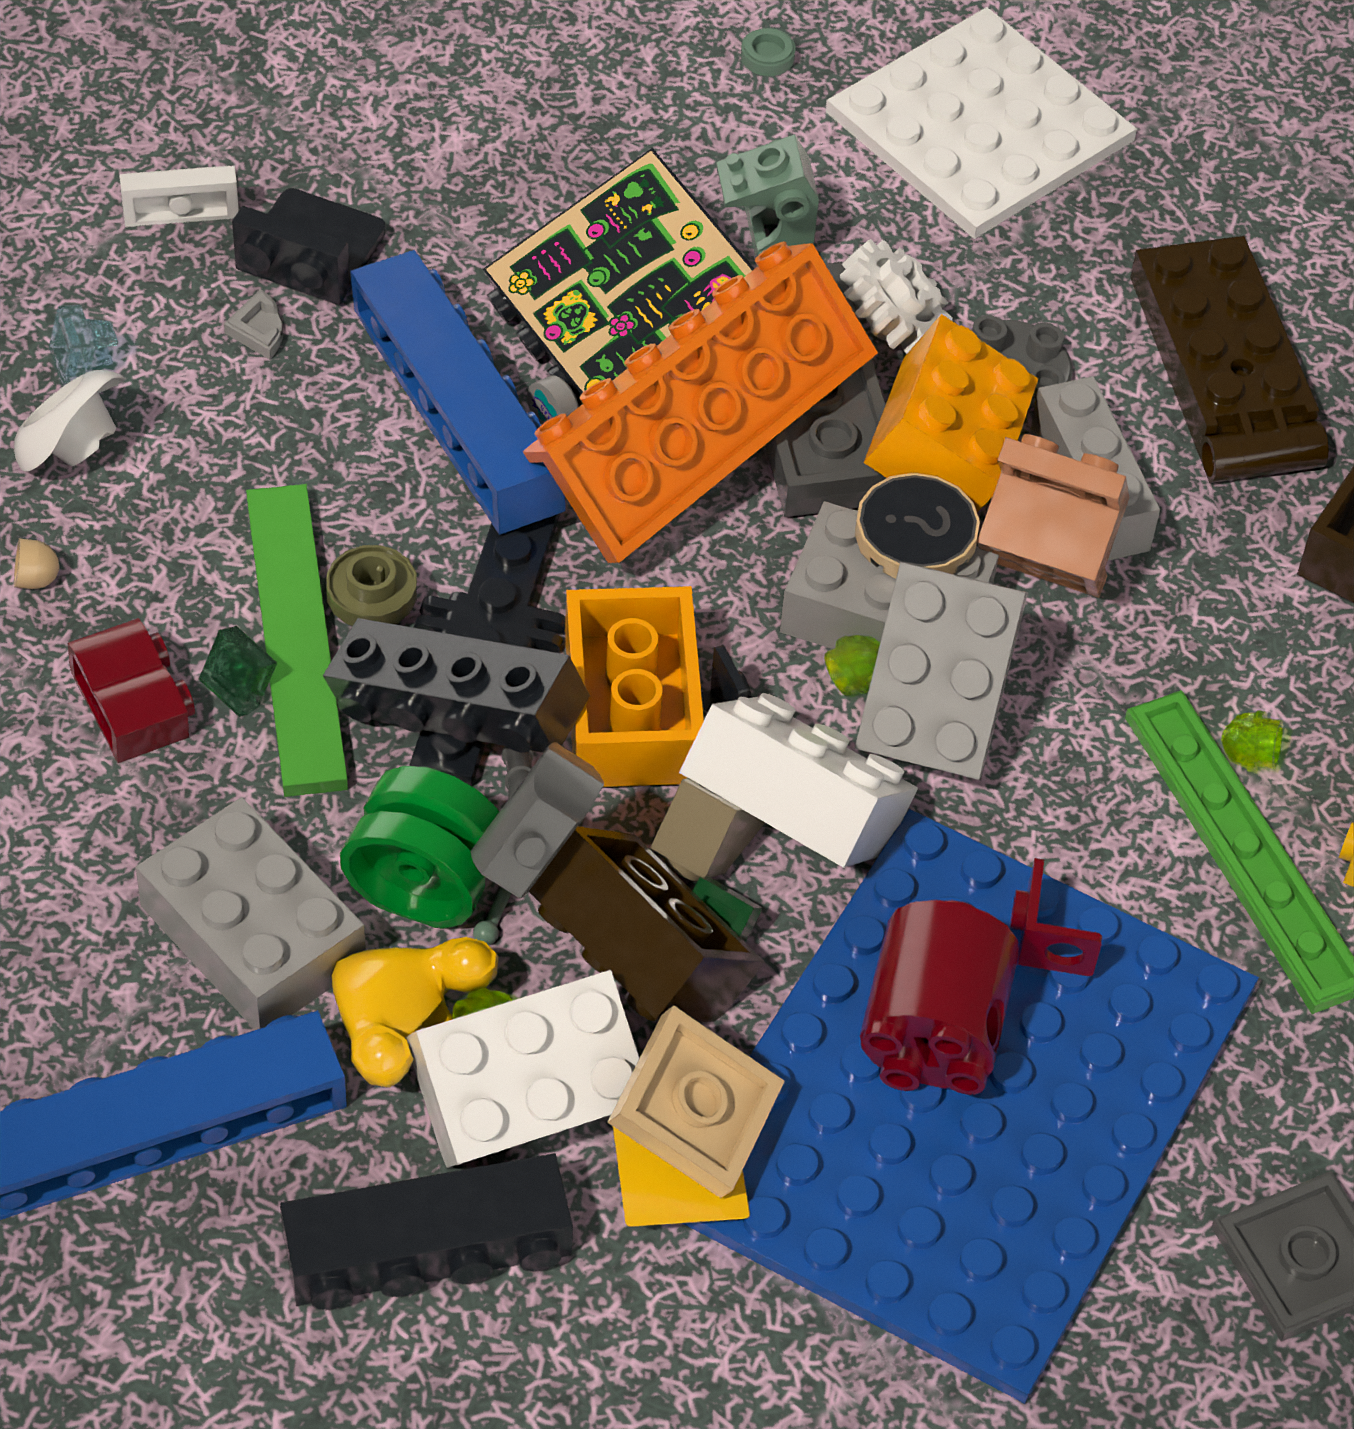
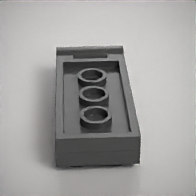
M843 262L825 263L845 296L844 292L850 287L840 279V274L846 270L842 265ZM846 298L853 312L855 313L856 306L854 301ZM872 359L765 444L784 517L819 513L824 501L848 509L859 508L861 499L869 489L886 479V477L863 463L885 408V401Z

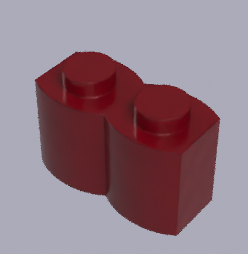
M137 618L67 643L70 670L91 713L94 715L96 723L117 763L189 738L188 717L195 715L194 702L185 681L180 679L174 682L167 668L171 666L165 643L158 632L149 635L144 624Z

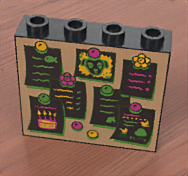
M653 148L483 268L494 288L493 291L487 294V297L495 310L506 323L514 318L519 321L523 328L516 332L530 355L535 361L546 356L553 365L546 371L548 376L554 375L563 379L579 399L584 391L597 382L607 378L614 380L627 369L624 362L631 354L649 344L654 343L657 346L670 336L671 333L668 327L677 318L695 309L702 311L715 300L712 292L719 285L738 275L745 277L755 269Z

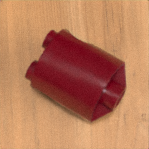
M954 900L917 901L896 909L887 923L860 1032L861 1048L870 1060L881 1068L880 1079L883 1083L902 1091L915 1090L922 1083L939 1088H951L956 1092L969 1095L978 1094L985 1089L987 1076L994 1069L1019 956L1018 940L1006 924L973 905Z

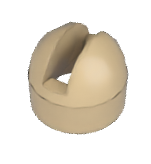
M19 538L15 558L14 588L39 589L48 586L56 579L60 569L56 553L44 542Z

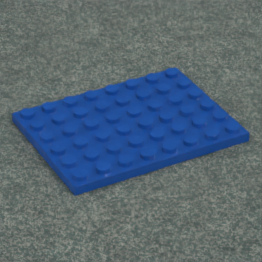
M909 809L749 1056L784 1080L782 1088L743 1168L749 1217L746 1219L682 1224L1025 1404L1255 990L1259 977L1043 873L1037 923L1100 933L1102 935V943L1094 974L1092 976H1082L1016 965L994 1069L987 1076L985 1089L982 1092L971 1095L962 1094L951 1088H939L920 1083L917 1089L911 1091H902L889 1087L881 1081V1068L874 1064L861 1048L860 1032L888 920L896 909L912 902L954 900L965 902L977 909L988 912L1006 924L1010 929L1015 891H1027L1032 871L1031 867ZM1010 929L1018 940L1019 949L1022 931ZM1056 943L1047 947L1051 953L1063 957H1074L1083 953L1080 948L1066 943Z

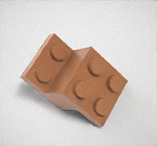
M1024 434L1021 442L1005 437L997 460L1001 474L977 539L979 549L998 554V565L1099 598L1107 579L1105 566L1129 501L1126 476L1117 473L1118 464L1097 455L1084 453L1081 461L1057 454L1059 449L1057 444L1038 436Z

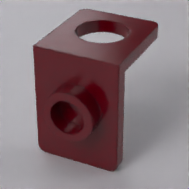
M1034 858L1027 891H1015L1011 913L1010 929L1022 931L1017 965L1092 976L1101 948L1102 935L1097 932L1037 923L1044 859ZM1056 943H1066L1080 948L1083 953L1074 957H1063L1051 953L1047 947Z

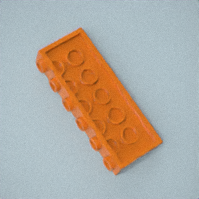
M783 241L764 250L755 258L758 267L745 277L738 275L719 285L712 292L715 300L702 311L695 309L677 318L668 327L671 335L657 346L654 343L646 345L631 354L624 362L627 369L614 380L607 378L592 385L581 394L580 400L583 403L568 416L564 413L549 419L535 431L534 434L537 440L523 451L529 463L543 462L607 563H620L878 354L813 243L788 246Z

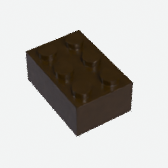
M578 826L529 891L541 904L538 908L541 917L557 930L570 933L584 947L581 955L592 968L599 973L611 970L613 977L628 991L625 996L627 1003L638 1014L650 1021L656 1022L663 1013L672 1006H675L698 1022H715L726 1013L765 963L635 834Z

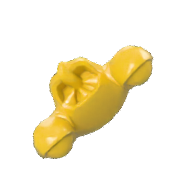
M463 937L450 939L431 948L395 947L369 949L337 961L332 973L333 993L342 1021L351 1040L352 1063L370 1085L387 1088L400 1082L409 1071L411 1064H413V1056L405 1037L417 1030L452 1020V1015L446 1006L444 995L449 989L467 992L486 988L497 975L499 957L485 941Z

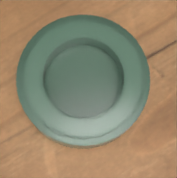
M773 28L757 29L744 37L741 45V61L749 71L762 76L781 75L787 72L794 64L795 43L788 34Z

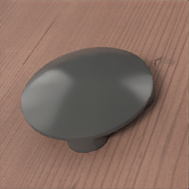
M984 315L974 321L972 331L980 340L1007 358L1018 361L1029 373L1038 378L1029 409L1035 408L1038 388L1071 381L1073 372L1072 362L1063 346V332L1055 325L1046 322L1033 325L1017 320H1001L993 315Z

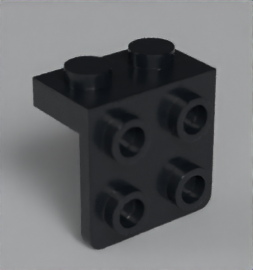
M295 188L284 190L268 214L242 206L232 220L236 269L337 305L341 304L352 287L350 271L366 266L386 234V225L382 218Z

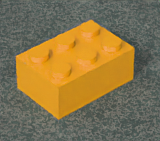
M941 314L903 358L863 463L886 478L908 473L938 476L958 486L974 502L978 513L993 496L1001 470L997 460L1005 437L1018 441L1038 378L1029 373L1018 361L1007 358L980 340L969 328L958 325Z
M692 586L566 590V655L570 656L590 694L588 701L571 729L573 754L594 766L603 779V787L680 784L682 779L687 777L680 774L679 771L704 722Z

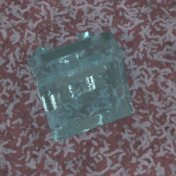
M81 305L58 306L49 350L62 387L84 373L90 372L92 369L112 365L113 361L107 346H117L118 343L112 323L103 320L86 319Z

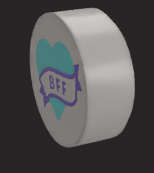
M550 375L531 384L528 388L527 400L530 412L535 413L541 425L559 414L565 413L568 416L579 407L576 396L570 386L557 376Z

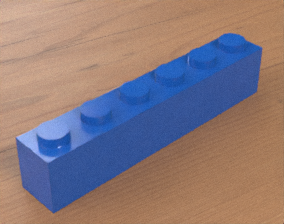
M415 250L351 270L354 311L374 345L498 534L500 535L565 512V495L543 462L529 463L523 453L528 446L537 440L534 433L541 426L539 419L534 412H525L519 403L513 381L508 375L501 376L494 366L493 357L487 343L483 339H475L469 329L468 320L463 308L458 303L452 305L447 298L438 272L435 269L428 270Z
M319 1011L301 1016H282L270 1022L266 1027L235 1037L230 1035L219 1036L209 1040L201 1048L172 1057H153L143 1061L134 1069L106 1078H87L77 1082L68 1090L37 1100L26 1098L9 1104L0 1111V1220L346 1108L345 1076Z

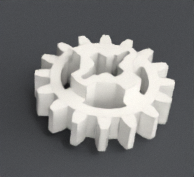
M868 240L842 263L846 270L840 274V279L850 286L844 294L846 298L854 301L857 309L855 314L860 318H866L871 325V332L878 338L888 342L890 348L894 349L901 344L907 354L941 314L952 320V316L942 309L948 302L946 298L941 296L940 289L935 287L937 285L936 281L927 278L922 271L921 263L905 254L904 250L900 247L893 253L886 241L882 240L876 245L872 240Z

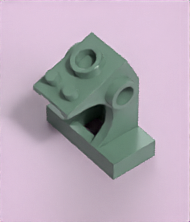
M795 134L783 139L774 140L766 145L740 154H729L726 159L716 162L724 207H745L755 258L767 248L783 241L788 246L814 244L819 197L810 158ZM778 224V227L766 237L763 225Z

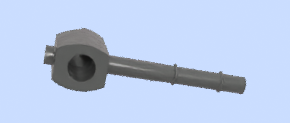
M556 742L551 743L533 767L531 763L533 751L529 750L526 753H520L504 746L502 760L507 769L505 785L508 789V801L471 850L472 860L479 872L518 898H524L587 815L604 786L603 779L594 766Z

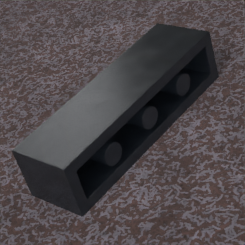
M556 1153L280 1202L282 1233L296 1306L312 1304L314 1308L319 1310H332L345 1306L351 1302L355 1295L382 1291L384 1295L389 1297H402L418 1291L425 1282L451 1278L457 1284H472L486 1279L491 1275L492 1270L520 1265L526 1271H542L555 1266L560 1262L561 1257L572 1255L573 1224Z

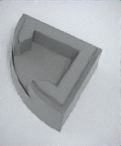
M260 289L224 323V333L270 360L276 354L282 342V320L275 301Z

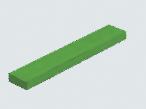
M307 484L246 490L284 797L348 790L337 701L323 677L324 672L331 663Z
M1180 690L1127 709L1126 721L1310 1013L1314 1014L1354 999V956L1183 691Z

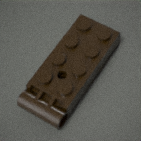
M1245 236L1137 249L1130 279L1209 483L1325 467L1328 461L1329 447L1324 426L1320 421H1315L1318 418L1319 408Z

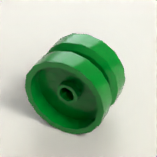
M401 766L387 770L376 782L364 805V816L352 828L340 851L341 870L350 885L370 904L379 909L434 928L445 929L462 925L472 915L485 889L486 877L476 868L471 857V850L498 815L499 810L479 790L455 776L428 767Z

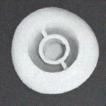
M109 370L90 371L70 381L45 400L23 422L16 434L14 453L22 471L35 469L51 453L69 466H75L99 449V440L112 435L116 430V426L99 393L124 382L126 378Z

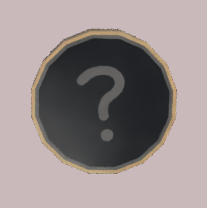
M908 473L890 476L869 489L859 503L855 537L861 554L869 562H871L872 558L876 563L882 565L883 573L895 579L900 562L955 574L957 567L966 560L968 563L975 553L980 519L974 502L958 486L938 476Z

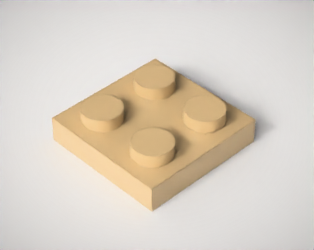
M672 1006L661 1015L608 1123L722 1198L734 1189L782 1088L784 1080L677 1007Z

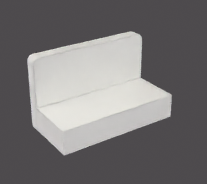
M235 166L120 174L125 227L234 219L239 211Z

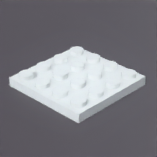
M988 7L827 99L825 111L974 239L1135 141L1137 132L1136 127Z

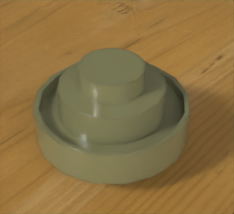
M362 545L347 550L333 561L327 572V602L334 615L351 626L354 625L358 618L398 624L411 613L417 601L416 571L408 558L397 550L382 545Z

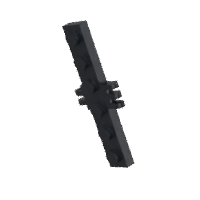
M561 513L500 535L491 523L468 593L453 592L450 594L449 599L435 596L425 597L419 609L421 615L416 618L413 628L559 653L563 643L560 635H565L566 616L558 612L530 606ZM422 730L409 765L428 767L455 776L472 786L486 742L478 740L463 742L451 735Z

